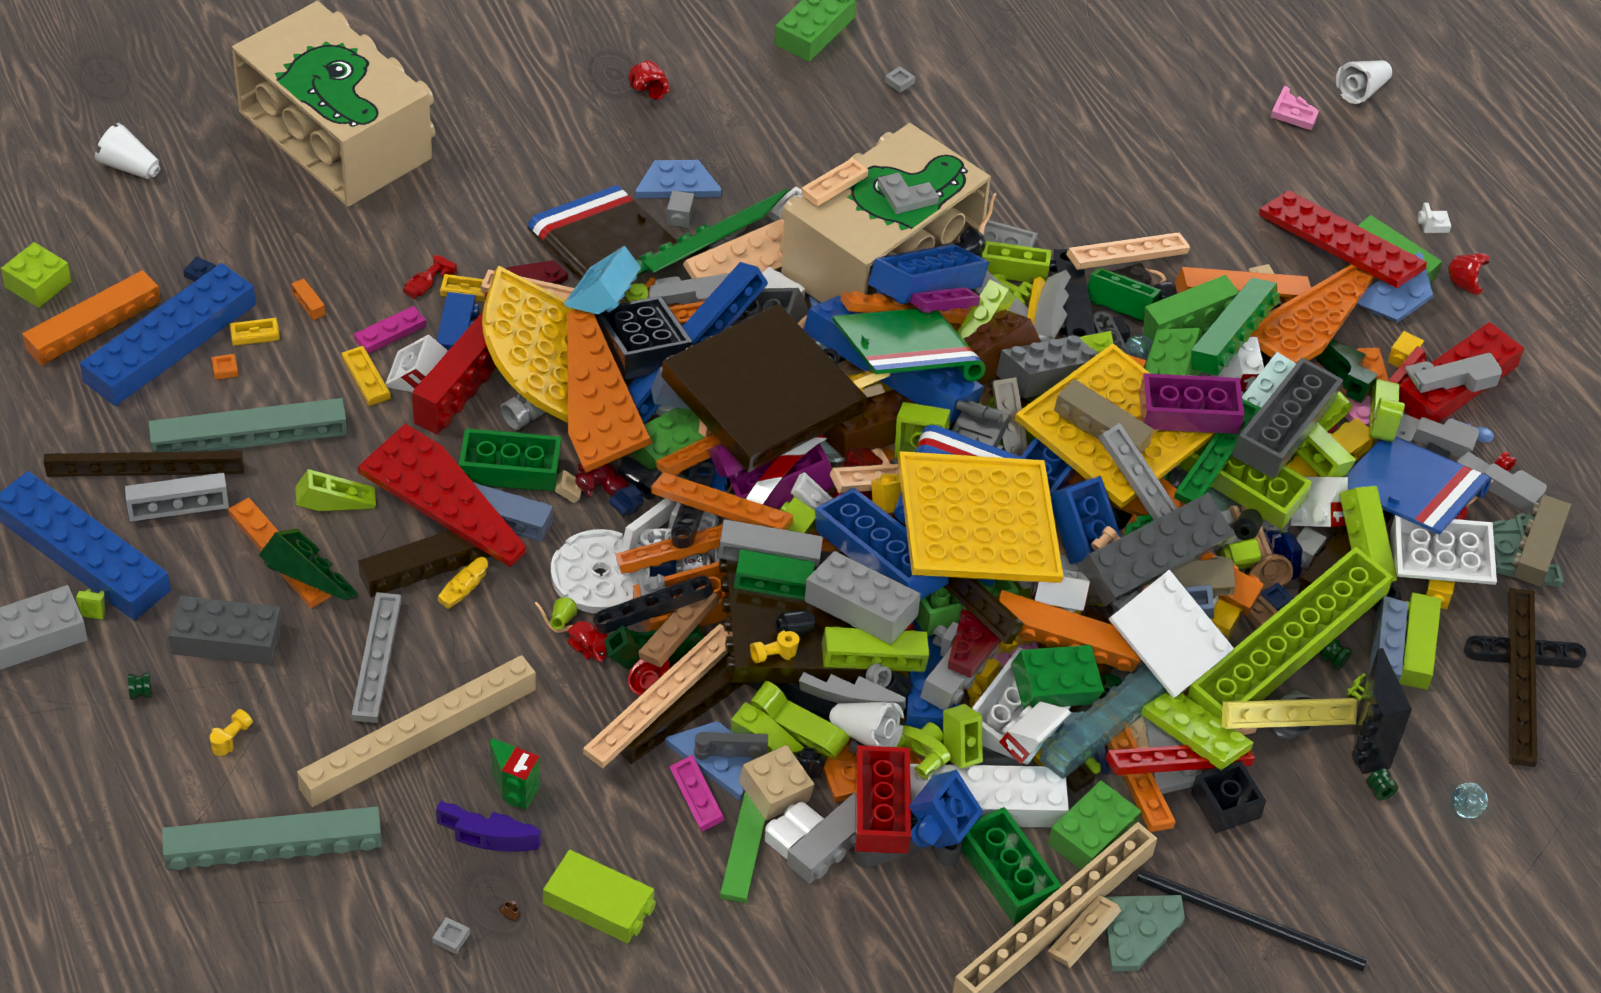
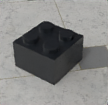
M1242 760L1232 763L1222 770L1217 768L1197 775L1191 792L1215 834L1260 819L1266 804V799Z

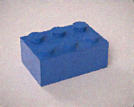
M1101 476L1086 479L1050 493L1053 514L1070 564L1082 562L1090 553L1095 551L1091 547V543L1096 538L1099 539L1102 536V531L1107 526L1113 528L1121 538Z

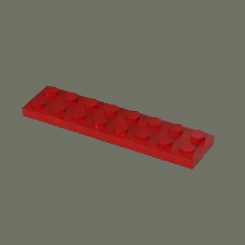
M1290 190L1262 206L1259 210V216L1395 288L1400 287L1426 269V261Z

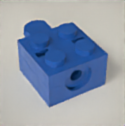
M957 769L933 775L909 805V808L918 820L911 830V838L914 844L920 848L934 845L937 849L958 844L983 813L982 808Z

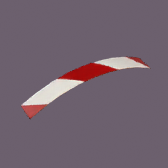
M819 435L779 456L762 475L746 499L763 504L789 469L809 450L827 438Z

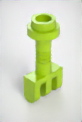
M1001 273L993 274L1004 287L1008 288L1018 300L1026 305L1024 299L1030 300L1032 284L1024 281L1018 287L1006 281L1005 275Z

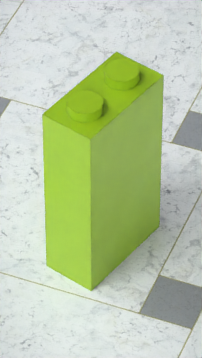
M570 849L543 889V904L627 944L633 935L637 936L643 927V919L646 915L650 916L656 906L654 888Z

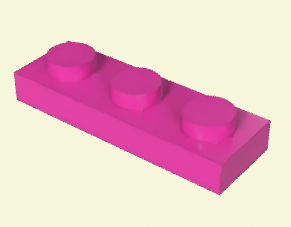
M412 306L354 333V340L359 346H364L367 353H371L425 327L426 319L415 306Z
M693 755L669 766L701 832L725 821Z

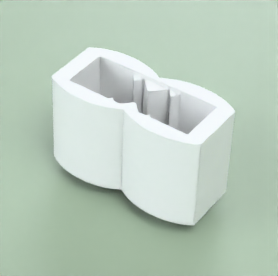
M803 801L795 805L791 804L785 810L782 817L777 820L773 819L768 823L765 828V842L787 859L788 850L824 818Z

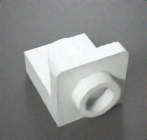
M1423 203L1422 210L1418 212V223L1422 225L1423 232L1449 233L1451 223L1447 211H1431L1429 203Z

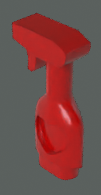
M434 255L433 265L427 271L417 273L404 284L403 292L413 299L422 296L432 286L433 277L439 271H441V278H444V274L455 275L457 273V264L442 256Z

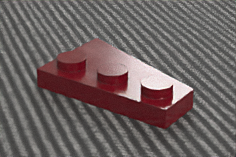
M962 609L960 622L958 623L956 637L948 661V669L971 678L1002 640L975 615L965 609Z

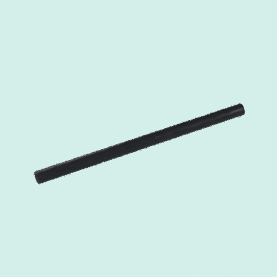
M1141 869L1136 880L1171 895H1181L1183 900L1363 971L1367 958L1144 869Z

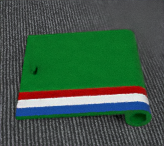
M916 308L832 317L835 325L875 374L956 367L966 380L973 382L982 378L985 373L986 367L983 361L939 310L924 313Z

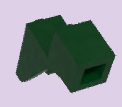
M1331 339L1324 351L1316 356V359L1337 377L1343 379V388L1348 391L1347 397L1362 403L1371 393L1378 374L1362 367L1366 354Z
M700 623L668 658L669 667L680 660L704 638ZM622 625L604 639L609 658L630 670L640 659L639 650L657 630L636 632Z

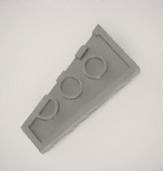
M1143 716L1149 747L1184 745ZM1201 769L1152 773L1162 794L1193 787L1196 776L1203 774Z

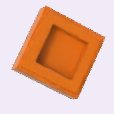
M235 354L211 357L215 380L239 376Z

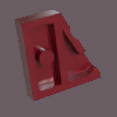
M554 260L505 268L521 277L557 285L568 280V273Z

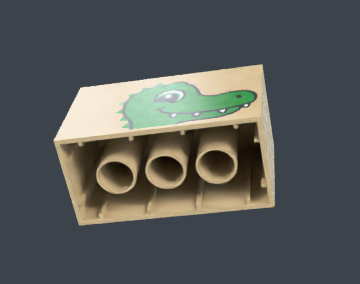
M316 1L232 46L239 112L347 207L432 159L431 138L435 136V128L430 120V105L434 102L430 88L423 81L415 82L407 76L397 59L394 57L387 59L377 51L376 45L368 35L363 34L359 36L349 27L346 18L340 12L332 13L319 1Z
M908 123L894 134L887 132L871 150L863 155L856 153L851 157L868 169V177L817 207L804 196L801 198L794 196L787 201L781 213V217L784 220V235L779 247L782 253L781 273L804 287L805 292L820 303L836 296L841 297L843 292L852 293L853 291H859L867 295L878 293L876 288L868 285L875 258L959 243L961 241L959 239L961 234L968 227L979 231L980 225L986 217L991 176L911 123ZM900 173L908 187L930 182L939 196L938 204L895 214L877 184L878 178Z

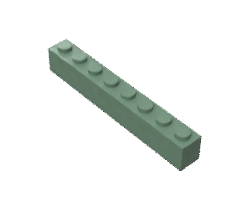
M343 398L149 421L152 452L219 451L347 435Z
M378 806L162 828L166 869L181 870L186 867H209L216 864H237L245 861L261 862L275 858L289 859L294 856H318L324 853H345L354 850L369 851L375 848H382Z

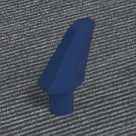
M1094 733L1091 735L1093 742L1091 748L1097 763H1100L1102 774L1106 775L1109 772V763L1106 760L1108 746L1102 740L1100 733Z

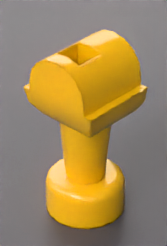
M781 631L775 642L764 645L762 642L751 643V657L755 663L763 662L768 655L780 654L785 660H790L797 653L799 636L792 631Z
M237 709L231 716L232 723L226 728L212 729L210 744L213 754L223 756L229 751L232 752L235 735L240 729L246 730L253 724L252 718L244 710Z

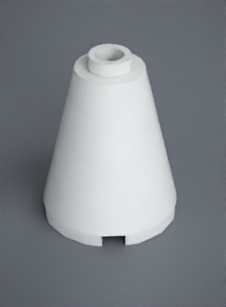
M1384 60L1348 62L1338 69L1336 86L1337 88L1340 87L1342 92L1340 95L1347 102L1353 104L1362 103L1391 78L1392 68Z
M116 123L118 127L111 126L98 143L101 149L99 153L95 152V160L100 164L145 179L154 178L160 170L159 160L124 125Z
M838 703L830 712L829 718L832 724L838 726L849 737L865 746L896 747L903 733L904 726L900 725V717L904 718L901 706L897 703Z

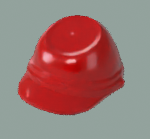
M639 659L630 669L628 675L630 690L640 697L669 670V660L661 667Z

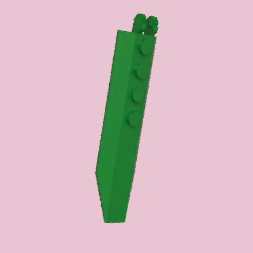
M789 188L778 191L710 226L707 223L695 228L696 233L690 235L688 232L677 237L678 242L674 244L668 242L659 246L660 251L654 254L653 251L641 255V261L636 259V262L641 267L636 276L649 270L654 273L763 218L789 192Z

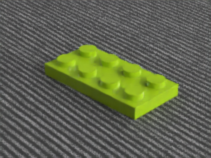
M1165 692L1143 706L1141 711L1142 716L1184 745L1190 746L1191 750L1203 758H1207L1210 763L1220 770L1249 752L1254 743L1235 729L1222 728L1221 719L1186 697L1182 692L1175 698H1172L1168 692Z

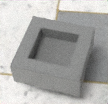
M899 66L885 76V83L901 93L915 83V76Z
M446 917L432 937L433 944L457 954L470 935V928Z

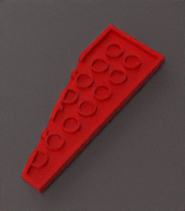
M406 423L357 467L360 475L511 568L526 553L525 544L445 448Z

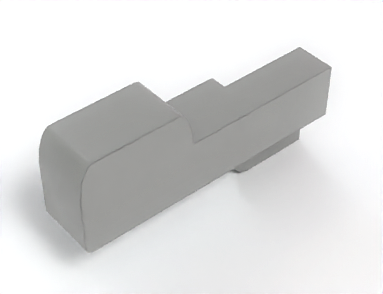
M730 273L682 281L677 276L655 280V285L650 286L648 298L661 296L667 305L674 303L684 305L706 301Z
M1491 353L1436 367L1430 362H1421L1405 367L1406 372L1420 393L1438 388L1446 390L1465 385L1470 391L1476 392L1497 386L1502 374L1501 367Z
M1403 414L1396 436L1409 442L1413 440L1424 445H1428L1431 442L1451 452V455L1460 458L1467 452L1472 454L1479 430L1476 427L1454 419H1448L1443 425L1424 417L1419 420Z
M1470 452L1462 455L1457 460L1462 465L1492 477L1493 482L1488 490L1527 514L1532 512L1535 502H1541L1543 494H1545L1547 489L1546 484L1523 470L1511 474L1494 463L1489 465Z

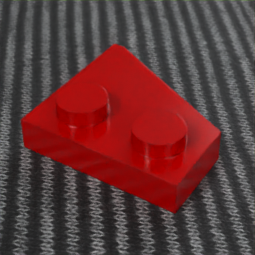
M1417 346L1388 381L1400 385L1410 378L1405 367L1427 362L1425 350Z

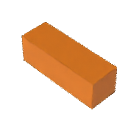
M304 278L291 283L292 294L312 320L326 315L324 303Z

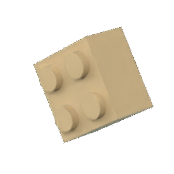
M787 745L743 764L739 778L740 785L765 818V821L783 814L791 804L795 805L800 801L804 803L809 802L815 785Z

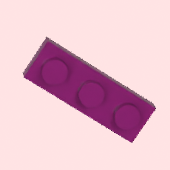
M966 287L912 293L910 303L924 313H931L934 310L949 311L951 308L967 309L969 306H978L980 296Z

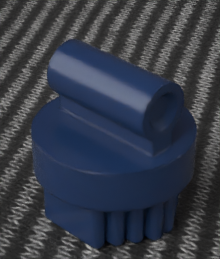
M634 485L616 491L608 503L624 517L636 512L643 505L644 501L641 495L642 492Z

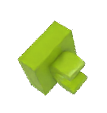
M91 589L79 591L76 601L81 616L103 620L106 613L104 591L99 593H92Z

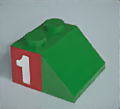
M492 738L490 741L491 773L501 798L510 806L527 810L540 788V756Z

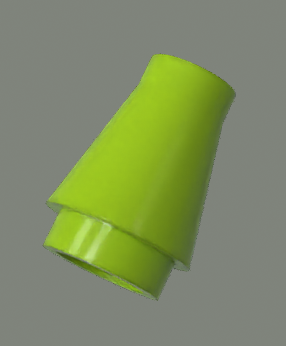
M562 597L554 602L552 618L550 620L552 628L561 630L576 616L577 605L573 599Z

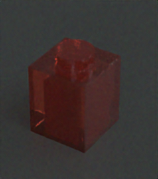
M868 447L851 448L847 450L843 467L882 465L883 460Z

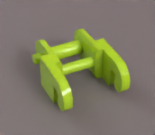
M1365 673L1353 681L1351 689H1347L1348 697L1352 695L1359 701L1361 700L1362 696L1356 691L1358 689L1362 692L1364 691L1360 684L1366 678Z

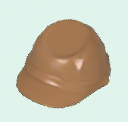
M1266 554L1261 557L1258 563H1255L1249 574L1261 580V583L1264 584L1262 591L1276 583H1279L1282 587L1287 585L1292 578L1293 567L1290 560L1283 555Z

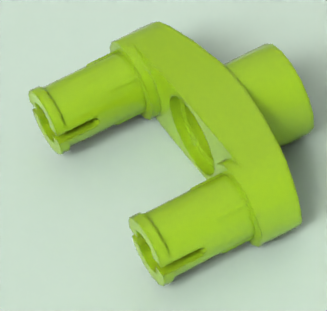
M928 722L922 729L901 725L904 726L903 733L896 747L910 748L911 751L925 757L915 767V770L921 779L927 780L940 766H944L951 759L948 750L941 743L944 740L943 732L937 725Z

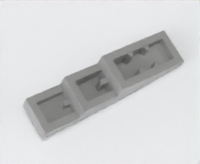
M1067 270L1047 278L1037 305L1034 327L1038 335L1045 336L1050 340L1055 338L1067 317V313L1063 309L1069 297L1064 288L1071 278Z
M803 672L799 680L800 690L831 702H893L901 706L902 711L906 708L905 697L860 676L855 685L832 674L827 683Z

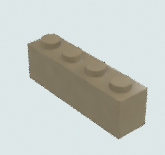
M1073 379L1057 396L1054 411L1077 425L1080 429L1096 437L1099 441L1098 437L1120 423L1141 454L1150 445L1154 432L1153 428L1076 379Z
M1544 494L1540 503L1535 502L1531 512V516L1535 518L1534 520L1529 519L1524 531L1529 535L1528 537H1522L1518 548L1522 550V554L1517 553L1512 564L1513 567H1516L1514 578L1542 587L1570 510V503Z

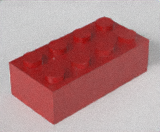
M857 745L855 760V852L908 854L911 839V809L909 808L911 804L910 748Z

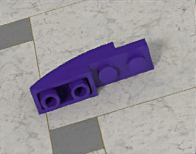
M440 801L436 808L437 824L455 830L456 841L487 850L508 852L536 850L541 846V830L537 829L534 825L516 821L509 815L493 812L490 818L486 819L479 813H471L461 809L456 804H448Z

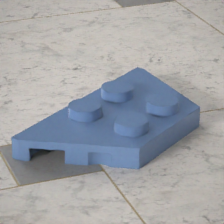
M654 160L636 189V198H670L672 190L693 193L694 197H721V187L699 160Z
M1418 252L1415 255L1418 258L1424 260L1421 252ZM1425 269L1398 288L1379 280L1366 290L1355 307L1361 306L1370 310V313L1383 316L1394 323L1400 322L1432 299L1433 293L1427 270Z
M716 721L668 736L665 739L666 746L683 759L693 755L703 774L739 801L742 799L744 789L739 783L742 766L755 758L709 756L707 759L700 760L694 755V748L696 746L695 736L698 733H733Z

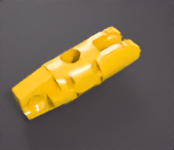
M480 557L475 559L468 567H464L448 582L439 594L438 602L447 609H450L463 600L479 585L480 580L486 575L488 560Z

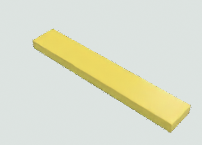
M1358 699L1223 702L1222 728L1356 725Z

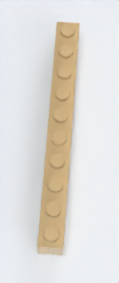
M521 655L297 771L299 790L309 804L314 807L535 691L536 672Z
M1137 822L955 977L953 993L995 992L1066 931L1098 895L1102 897L1108 895L1151 858L1158 838Z

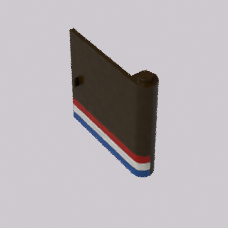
M618 185L538 213L528 223V230L579 280L582 279L591 266L623 246L628 249L635 260L641 261V255L653 251L654 254L660 251L659 246L668 242L672 244L678 242Z

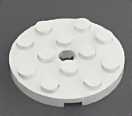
M605 529L588 530L568 538L566 544L559 550H556L551 562V581L555 591L561 598L569 597L575 601L577 609L595 614L603 609L632 600L633 585L638 584L639 578L644 576L650 577V566L633 573L621 574L615 553L627 550L622 546L623 533ZM638 543L637 545H635V546H634L633 548H631V549L638 548V547H641V546H640V544ZM603 568L606 572L603 573V576H600L594 570Z

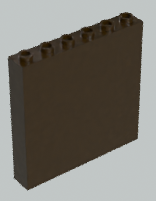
M780 304L765 308L762 312L752 317H747L742 322L729 326L724 331L714 336H709L704 341L694 346H689L676 355L667 357L663 361L661 377L748 473L863 413L867 398Z
M821 551L818 567L834 551ZM838 552V553H840V554H842V555L848 557V556L845 555L843 552ZM719 560V572L724 574V577H721V592H725V597L722 599V611L727 612V616L724 617V632H728V636L725 639V651L730 652V656L727 657V672H731L732 682L764 683L769 681L775 684H799L803 672L826 683L831 674L854 685L859 676L866 679L868 669L823 666L822 640L825 627H855L804 600L734 589L737 561ZM798 610L812 612L815 619V630L809 632L808 635L799 636L797 653L794 657L790 658V660H785L780 654L768 655L766 660L760 663L753 661L750 653L751 643L762 642L764 645L777 641L778 633L775 628V621L780 613Z

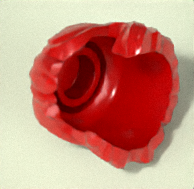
M645 60L630 69L628 79L631 88L641 92L649 90V97L655 100L662 99L669 92L667 77L654 61Z
M1483 253L1456 256L1448 267L1451 282L1471 294L1480 295L1483 292V288H1480L1478 284V272L1481 265L1490 263V257Z

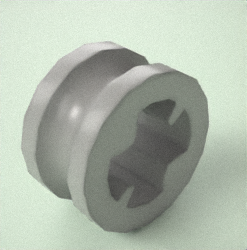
M877 663L871 665L866 673L867 680L884 688L889 685L892 678L891 670Z

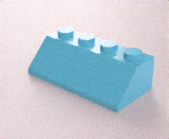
M623 246L591 266L564 304L569 308L600 314L605 310L610 312L619 305L618 301L625 296L624 292L631 287L630 283L637 279L636 274L641 267L628 249Z

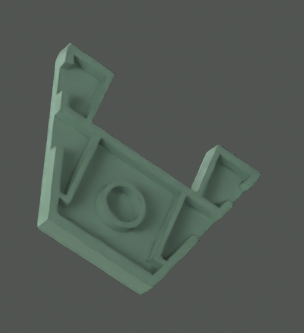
M1524 513L1518 514L1514 519L1507 521L1502 519L1493 522L1497 574L1514 576L1516 567H1513L1512 564L1516 554H1522V550L1518 548L1522 537L1526 536L1524 531L1529 519L1534 520L1535 518L1531 516V513L1527 515ZM1552 564L1549 566L1543 584L1561 588L1564 581L1559 564Z

